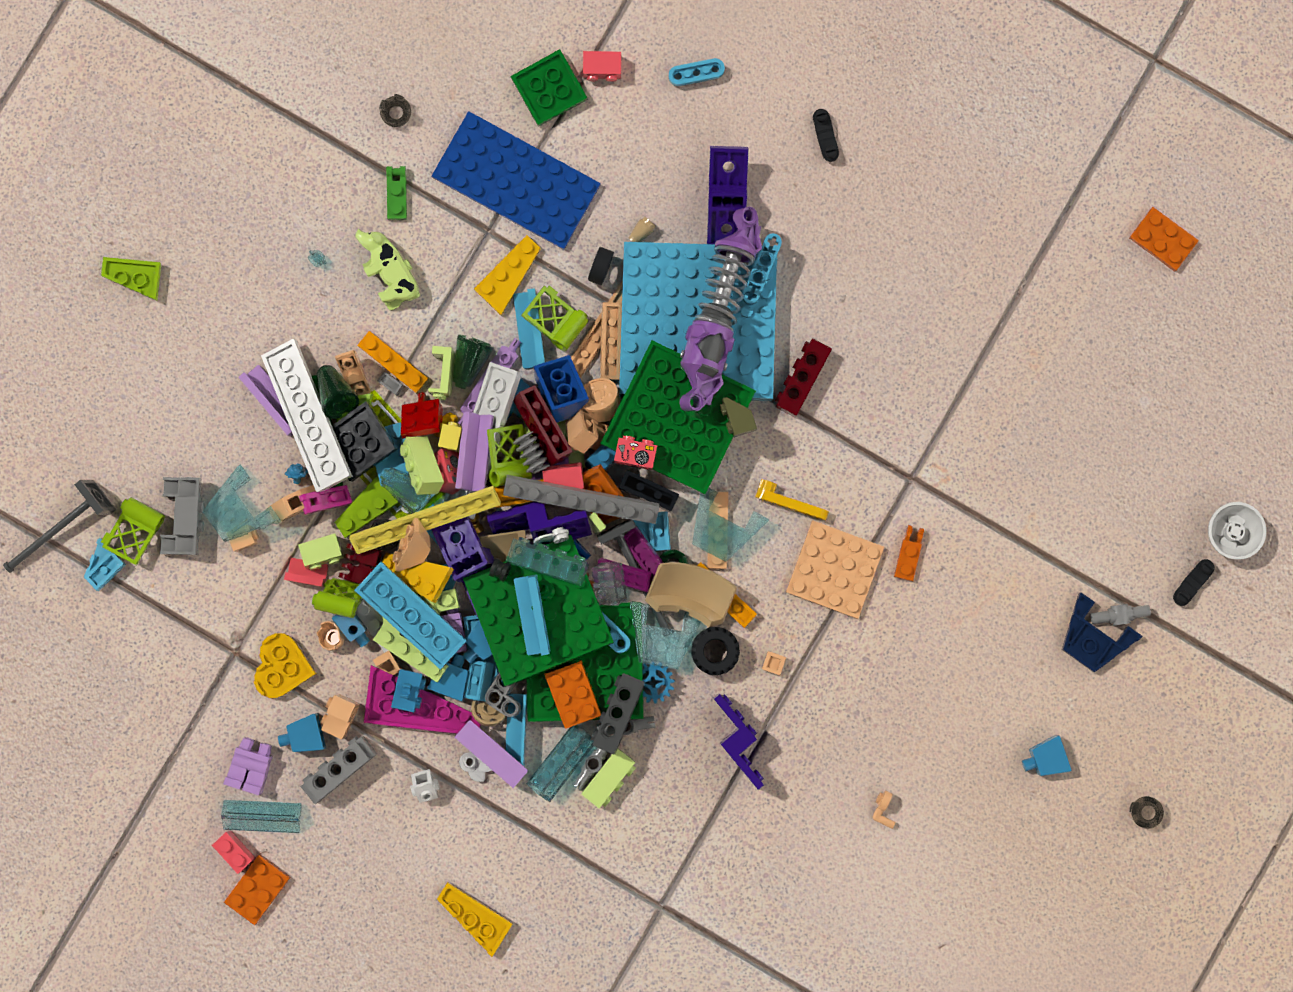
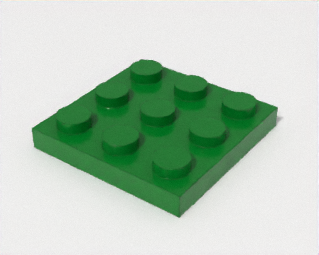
M560 49L510 76L538 127L588 100Z

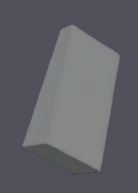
M385 371L377 380L396 396L404 388L402 384Z

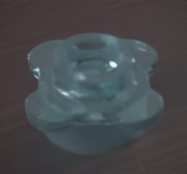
M309 251L308 259L314 266L319 268L322 264H327L325 256L321 251Z

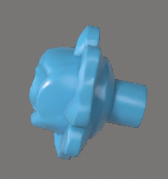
M292 464L285 472V475L288 478H292L294 484H300L301 478L306 477L308 470L301 464Z

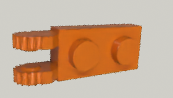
M908 525L905 538L902 540L894 577L909 581L914 579L924 529L919 528L916 542L909 541L913 531V526Z

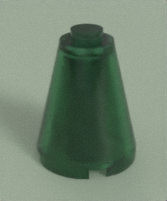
M458 334L452 380L456 383V387L461 389L471 387L493 352L494 346L473 337L466 339V335Z
M321 366L316 375L322 411L328 418L343 417L342 414L346 412L349 414L358 407V395L333 366Z

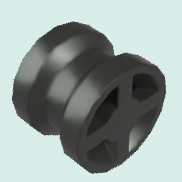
M496 558L491 566L489 576L499 577L504 582L509 575L511 564L508 562L503 563L501 559Z

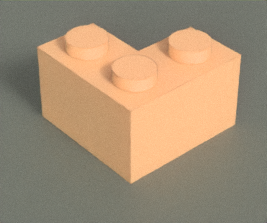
M581 408L572 418L565 422L568 444L573 450H578L583 454L589 448L596 451L601 446L600 443L609 425L605 422H597Z
M341 694L330 697L326 704V708H328L327 714L323 716L320 723L323 725L321 730L339 739H345L360 707V703Z

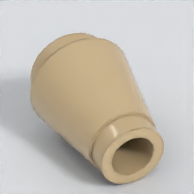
M644 216L642 220L638 221L628 238L632 242H641L654 232L653 229L656 226Z

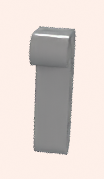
M499 673L486 692V703L507 717H515L521 712V705L509 694L516 683L507 687L503 686ZM494 692H497L500 696L497 703H493L491 700V695ZM509 703H513L516 707L515 712L512 714L507 711Z

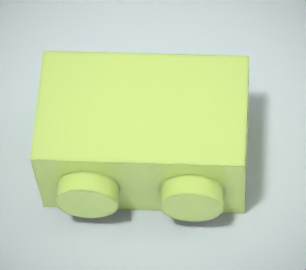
M335 533L298 544L304 566L311 571L320 569L321 565L329 563V565L337 564L340 562V559L344 558Z

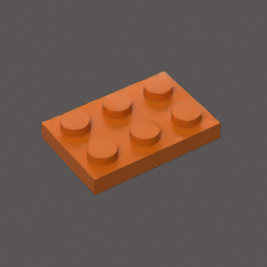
M1154 207L1149 210L1129 237V239L1174 272L1178 270L1199 241Z
M601 464L582 473L583 489L624 497ZM596 513L605 525L621 518Z
M581 660L544 674L565 729L601 716L602 713Z
M258 855L224 903L255 926L291 877L263 856Z

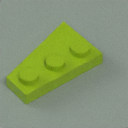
M103 257L102 277L156 301L158 300L161 273L160 262Z

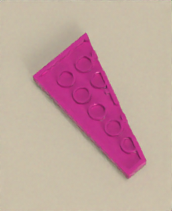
M371 665L364 723L457 734L471 720L480 728L481 724L474 719L471 711L426 690H421L419 697L422 698L420 709H416V712L392 708L391 705L398 677Z

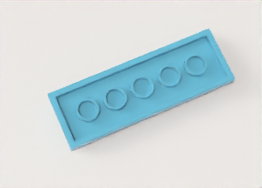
M382 561L354 590L440 670L467 642L455 628Z

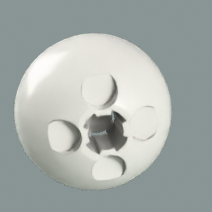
M1231 502L1221 506L1212 515L1208 525V537L1214 549L1221 555L1230 559H1245L1253 556L1263 546L1266 538V524L1262 515L1253 506L1243 502Z

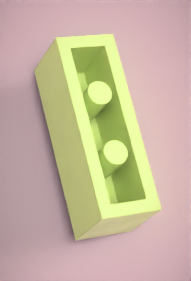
M406 437L403 445L400 447V454L404 458L407 472H409L411 485L414 487L416 494H438L444 480L428 437Z
M618 748L616 754H612L581 795L599 809L602 805L606 807L612 799L610 794L614 790L618 792L624 784L621 780L625 775L630 776L636 769L633 766L635 761Z

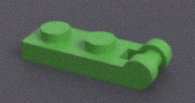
M387 166V219L407 220L406 166H400V168ZM393 176H400V181H393Z

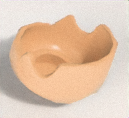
M334 621L322 622L320 624L321 628L317 631L319 644L323 649L329 651L339 649L345 641V635Z

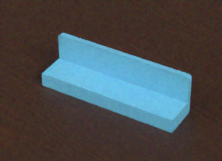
M535 288L527 289L528 292L513 295L524 369L534 368L533 366L545 363L541 332L521 316L535 298ZM538 308L531 309L528 315L533 319H539Z
M537 574L515 578L514 584L527 655L541 653L542 656L550 654L551 650Z
M510 693L509 696L520 703L521 712L515 717H507L506 751L525 767L527 694ZM509 703L507 711L512 714L515 712L516 707L513 703Z

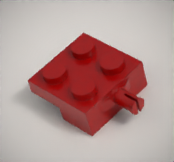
M421 392L418 393V402L402 405L401 436L403 439L440 432V423H443V407L439 399L426 401V394Z

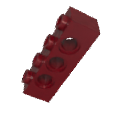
M813 338L810 342H805L801 350L804 352L802 358L796 359L792 367L795 369L793 375L788 374L783 384L786 386L784 392L779 391L775 402H777L776 408L794 418L797 417L832 351V348ZM806 357H815L816 364L809 365L806 362ZM805 373L807 381L800 382L797 379V374ZM789 390H796L798 397L796 399L790 398L788 396Z
M534 385L519 392L513 402L530 432L533 431L532 435L537 436L536 442L541 444L539 447L544 451L543 455L547 457L550 467L567 459L573 451L537 387Z

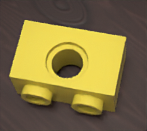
M448 422V425L443 424L438 447L459 453L462 426L455 422Z

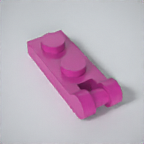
M347 485L299 496L300 502H303L304 505L303 511L305 515L347 506L352 503ZM312 499L314 500V503H315V505H313V506L311 505V502H310V500H312Z

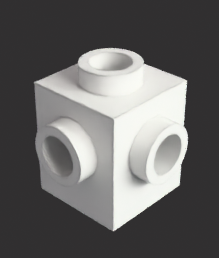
M430 769L411 774L413 784L410 786L413 797L417 796L419 803L438 798L439 782L437 778H433Z

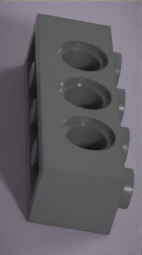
M625 673L622 676L618 675L614 684L617 687L615 693L610 694L606 703L609 705L607 712L603 711L600 716L599 722L601 726L599 730L595 729L592 735L593 746L611 754H616L646 682ZM624 689L630 692V698L626 701L620 698V692ZM616 707L621 708L623 712L622 716L618 719L612 715V711ZM608 725L613 726L615 729V733L611 737L605 734V728Z

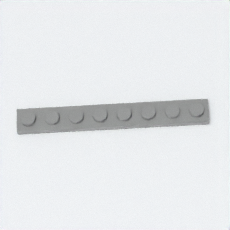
M511 475L506 477L503 492L504 496L656 524L660 507L659 503Z

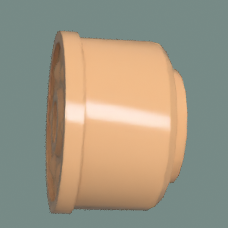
M597 378L587 382L584 385V389L589 401L582 408L597 422H607L613 419L621 403L615 383L606 378Z

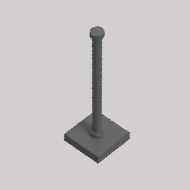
M79 480L74 484L85 498V501L10 562H5L3 566L9 573H12L18 564L90 506L97 515H111L116 511L94 480Z
M628 519L597 535L601 545L611 539L617 541L629 566L639 569L624 539V533L636 527L632 519ZM642 591L646 598L648 592ZM650 606L663 631L662 636L665 637L673 633L662 612H656Z

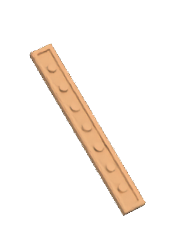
M623 281L608 301L609 303H622ZM602 312L571 357L580 378L601 348Z

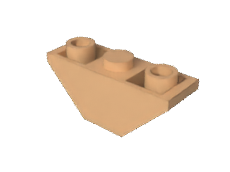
M351 350L336 355L335 359L351 395L371 393L357 352Z
M314 485L297 490L268 507L276 525L304 512L303 502H300L299 496L315 492ZM310 500L311 505H315L314 500Z
M414 518L411 525L407 526L406 535L404 538H401L399 549L393 554L395 571H402L424 563L431 550L430 535L418 518Z

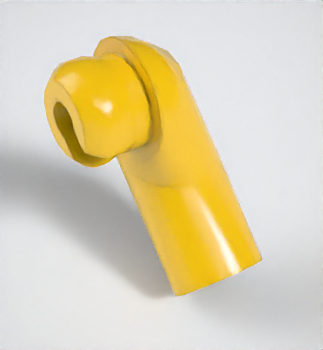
M451 412L443 415V423H440V432L435 433L434 436L440 437L443 424L448 425V422L457 423V415Z

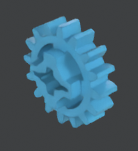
M651 662L650 667L643 664V676L649 671V676L643 682L649 683L653 681L654 677L655 680L661 682L656 684L655 688L645 683L644 687L650 689L651 695H648L643 690V698L647 697V703H650L651 699H653L654 704H657L658 699L664 702L665 695L671 696L668 691L674 690L671 683H674L675 680L670 679L673 672L667 673L669 667L665 666L662 669V663L660 662L657 666H655L654 662ZM657 670L661 671L666 678H660ZM666 686L665 690L659 694L660 688Z

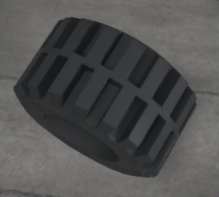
M710 627L701 631L695 637L692 643L691 655L695 665L701 671L709 675H721L733 669L738 662L740 655L739 643L730 631L721 627ZM715 639L722 641L727 648L726 657L717 663L710 662L704 655L705 645Z

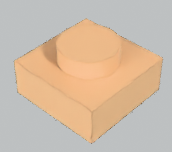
M768 651L762 669L780 675L786 657Z

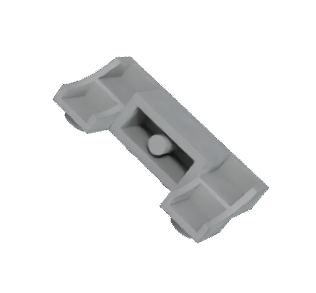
M163 477L164 494L162 496L175 497L173 535H160V554L198 555L199 536L204 530L201 513H204L205 503L201 498V478Z

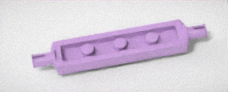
M514 338L509 347L502 346L491 362L511 369L518 358L515 351L521 342ZM487 369L461 406L460 410L463 414L464 412L473 413ZM463 416L458 422L460 425L463 423Z

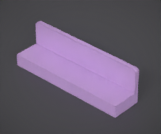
M257 365L248 374L242 373L239 379L286 435L291 437L293 433L268 374L260 365Z
M464 412L456 489L479 491L486 488L490 455L487 429H492L493 415Z
M471 720L454 737L512 788L528 772L521 763Z

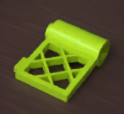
M550 285L548 287L543 286L521 316L548 337L558 349L567 351L588 323V316L582 310H574L557 296L558 292ZM543 293L550 297L551 304L541 305L540 297ZM562 306L567 310L566 314L562 317H556L555 307ZM551 307L553 317L543 318L542 308ZM538 308L540 319L531 318L528 312L531 309ZM553 320L554 329L551 333L545 329L544 321Z
M522 424L487 429L492 467L489 479L494 487L505 486L507 475L527 479L532 478V472H526L530 466H523L526 458L516 460L511 456L515 448H518L520 445H513L514 440L509 435L513 429H517L518 437L525 435L526 427H523ZM495 432L503 436L499 444L494 440ZM506 440L512 444L508 452L502 448ZM499 451L505 455L501 463H497L496 455Z
M130 497L121 504L120 509H122L120 517L111 532H106L101 543H103L102 547L137 566L155 533L162 526L165 515ZM123 520L130 522L131 531L121 533L120 525ZM144 530L149 533L146 540L138 542L136 532ZM133 533L135 543L125 546L122 536ZM120 537L122 547L117 549L109 547L112 539ZM137 546L138 554L133 560L128 557L126 549Z
M337 578L328 579L324 584L325 589L313 595L312 605H314L315 610L354 618L357 607L363 600L354 591L360 584Z

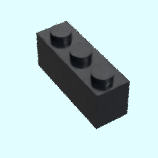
M629 470L626 471L619 486V489L644 501L659 503V508L670 513L679 497L678 493Z

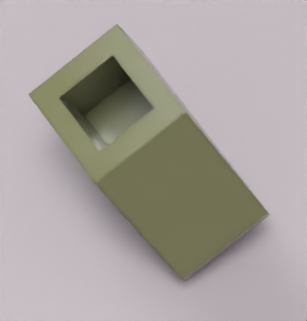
M727 397L722 399L723 404H720L723 416L727 415L729 422L726 423L729 434L732 433L735 438L757 430L750 409Z

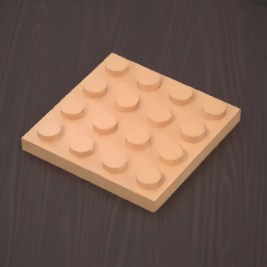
M812 520L786 593L858 619L884 546Z

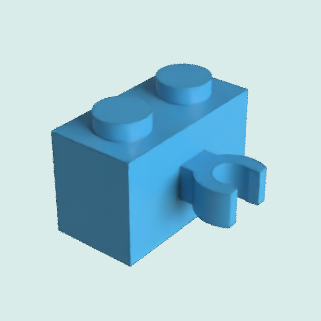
M404 669L399 670L391 705L392 708L416 712V709H420L422 698L419 696L421 690L425 689L427 680L424 678V674Z

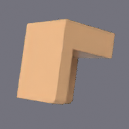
M390 651L373 659L376 667L392 675L399 673V670L402 669L395 655Z

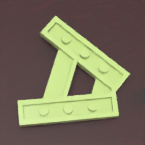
M456 589L442 591L436 603L420 596L439 615L442 611L460 608ZM382 616L383 625L373 640L426 676L439 682L449 666L446 664L440 670Z

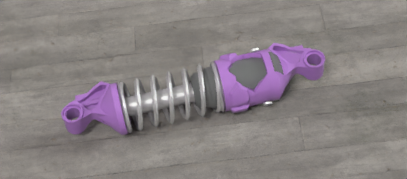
M753 207L736 210L733 214V220L738 228L737 232L716 241L714 250L718 255H713L712 258L714 261L723 264V267L712 266L708 269L711 273L720 276L719 280L710 278L705 280L706 284L716 288V292L706 290L701 292L704 297L712 299L713 302L698 304L702 312L694 316L696 319L693 320L692 325L688 326L685 339L687 343L685 350L681 352L680 358H682L681 366L688 376L692 389L681 397L679 404L682 410L687 412L698 411L705 404L711 405L713 395L723 385L722 373L723 370L726 371V359L728 353L732 352L735 342L732 325L737 323V319L733 314L740 311V306L736 302L744 299V295L740 290L747 287V283L743 278L751 275L747 266L754 263L756 254L762 249L759 237L761 226L758 224L757 211ZM738 268H744L747 271V274L738 275ZM735 279L742 281L743 286L734 287ZM731 292H737L740 298L731 299ZM728 303L735 305L737 310L731 311L727 307ZM691 398L693 400V406H691L690 404Z

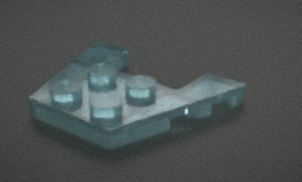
M241 464L237 466L203 510V513L224 542L247 535L250 531L261 530L268 525H276L282 522L271 506L254 518L235 491L251 480Z
M708 488L705 495L700 493L692 545L727 562L769 519L753 511L745 529L709 511L718 492Z
M630 602L639 663L678 669L701 621L689 616V612H686L684 614L682 631L647 625L649 604Z

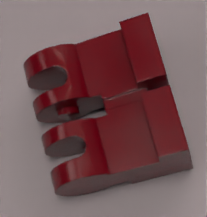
M347 543L346 548L354 550L355 553L354 555L344 554V558H348L352 562L354 560L360 561V564L356 567L352 563H342L341 567L348 568L350 572L349 574L339 572L338 577L361 584L372 572V566L376 567L380 563L383 551L372 549L357 554L353 545Z

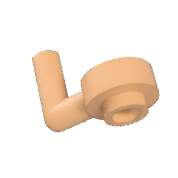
M885 790L877 796L875 803L878 805L872 818L893 829L895 822L882 816L893 795Z

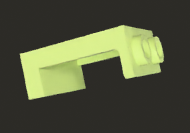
M432 346L433 356L437 359H443L440 388H429L428 392L435 399L446 400V397L451 398L455 351L452 347Z

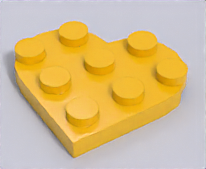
M275 633L268 636L262 642L259 654L262 664L256 669L254 675V685L261 695L268 698L281 697L316 675L315 670L291 636L285 633Z

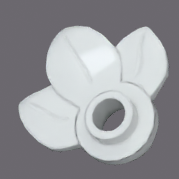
M563 527L554 529L553 533L535 538L534 546L542 542L561 543L569 539V531L567 529L564 530Z
M471 751L464 753L459 759L460 768L468 772L470 778L474 781L484 782L485 772L492 771ZM469 758L472 760L470 766L466 764V760Z

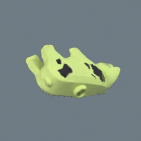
M358 229L355 237L365 249L371 252V259L367 263L362 264L368 277L380 274L382 280L389 285L385 291L378 293L387 308L394 310L402 302L418 298L420 296L419 287L410 271L413 268L408 259H403L397 248L384 234L380 232L365 233Z

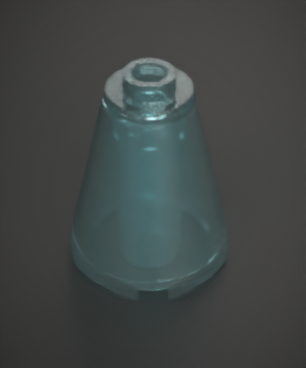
M391 467L389 470L385 469L380 475V479H382L381 484L410 514L421 511L431 498L429 494H416L408 473Z

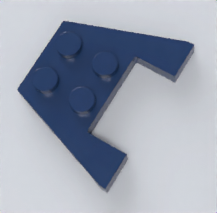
M1079 592L1062 650L1090 671L1096 672L1143 636L1127 626L1117 641H1114L1084 619L1095 602L1082 592Z

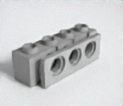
M355 736L348 742L349 746L343 750L341 748L332 755L334 759L329 763L325 761L318 767V772L314 775L310 773L302 780L304 784L300 787L314 804L319 803L377 755V752L364 736L360 738ZM350 751L356 754L354 762L348 758ZM335 764L340 765V774L334 772L333 767ZM320 776L326 779L325 786L319 784L318 779Z

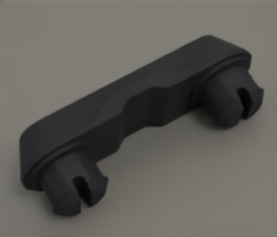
M818 109L813 114L818 143L823 158L826 161L833 162L839 156V149L830 115L825 109Z
M1208 559L1201 560L1183 580L1173 595V600L1177 605H1187L1213 574L1215 567L1212 561Z

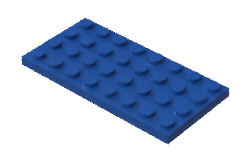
M470 111L467 112L431 176L440 183L565 250L601 186V183Z

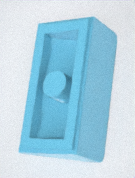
M475 660L470 663L464 698L486 702L485 695L491 685L493 663Z

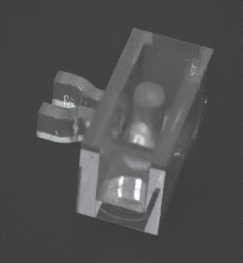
M601 562L592 568L593 586L599 605L618 606L627 600L622 563Z

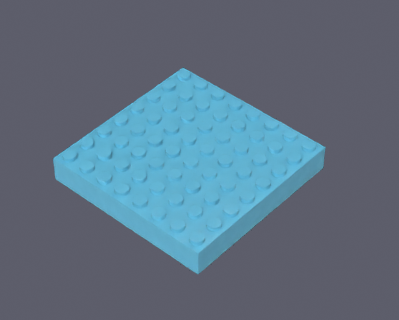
M624 242L620 397H624L651 340L680 354L682 350H685L687 343L685 336L688 326L692 325L693 320L696 319L694 316L702 312L698 304L713 302L712 299L704 297L701 292L705 290L716 292V288L706 284L705 280L709 278L719 280L720 276L711 273L708 269L712 266L723 267V264L714 261L712 258L713 255H718L714 250L715 244ZM769 246L768 250H766L765 248L763 249V251H769L773 255L775 254V252H771L773 246ZM763 255L760 258V262L762 265H769L771 258ZM777 256L757 303L748 305L743 300L736 302L740 306V311L733 314L737 319V323L732 325L735 342L732 352L728 353L726 359V371L723 370L722 373L756 390L751 401L773 400ZM754 261V263H753L752 265L747 266L748 269L750 270V273H751V271H752V269H753V266H754V264H755V261ZM739 267L737 274L746 275L747 271ZM755 273L752 277L756 283H761L764 280L761 273ZM749 276L743 278L746 281V283L748 281ZM735 279L733 286L742 287L743 283L739 279ZM749 283L748 286H752L750 293L745 295L748 296V300L756 298L754 291L756 288L760 290V287H754ZM732 291L730 298L738 299L740 295ZM728 303L727 307L731 311L737 310L735 305Z

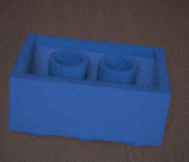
M570 355L533 366L537 386L556 422L572 418L589 401Z

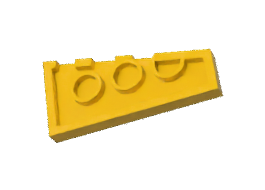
M526 235L474 290L502 316L541 248Z
M386 553L382 559V562L414 592L434 603L437 602L454 571L451 567L425 561L405 570L395 571L393 554Z
M447 882L437 898L444 908L459 921L462 927L475 938L480 946L493 957L513 923Z

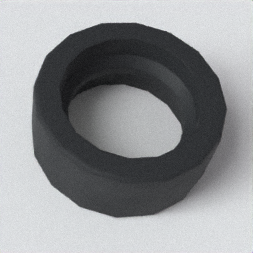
M599 247L588 276V281L598 285L603 284L614 251Z

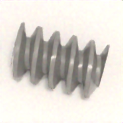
M531 431L518 437L513 442V445H520L516 449L517 452L523 451L519 458H526L523 466L529 465L530 467L526 472H533L534 474L549 467L550 464H543L547 457H540L544 451L537 450L541 444L533 443L537 436H530L533 432Z

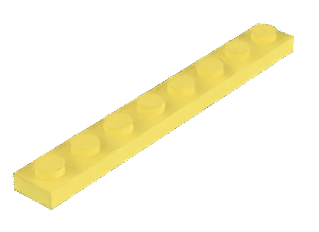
M490 486L352 534L349 540L356 553L360 554L401 540L406 535L407 526L411 525L414 518H418L427 531L499 506L501 501L494 486Z

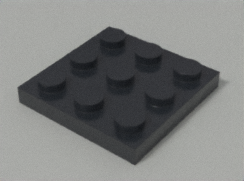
M367 401L332 425L351 471L352 477L348 478L351 482L398 450L372 406Z

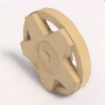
M494 692L491 695L493 697L498 698L496 700H492L493 703H497L500 699L499 694ZM473 700L471 713L474 719L481 725L495 726L505 719V715L486 702L481 701L480 704H475L478 700Z

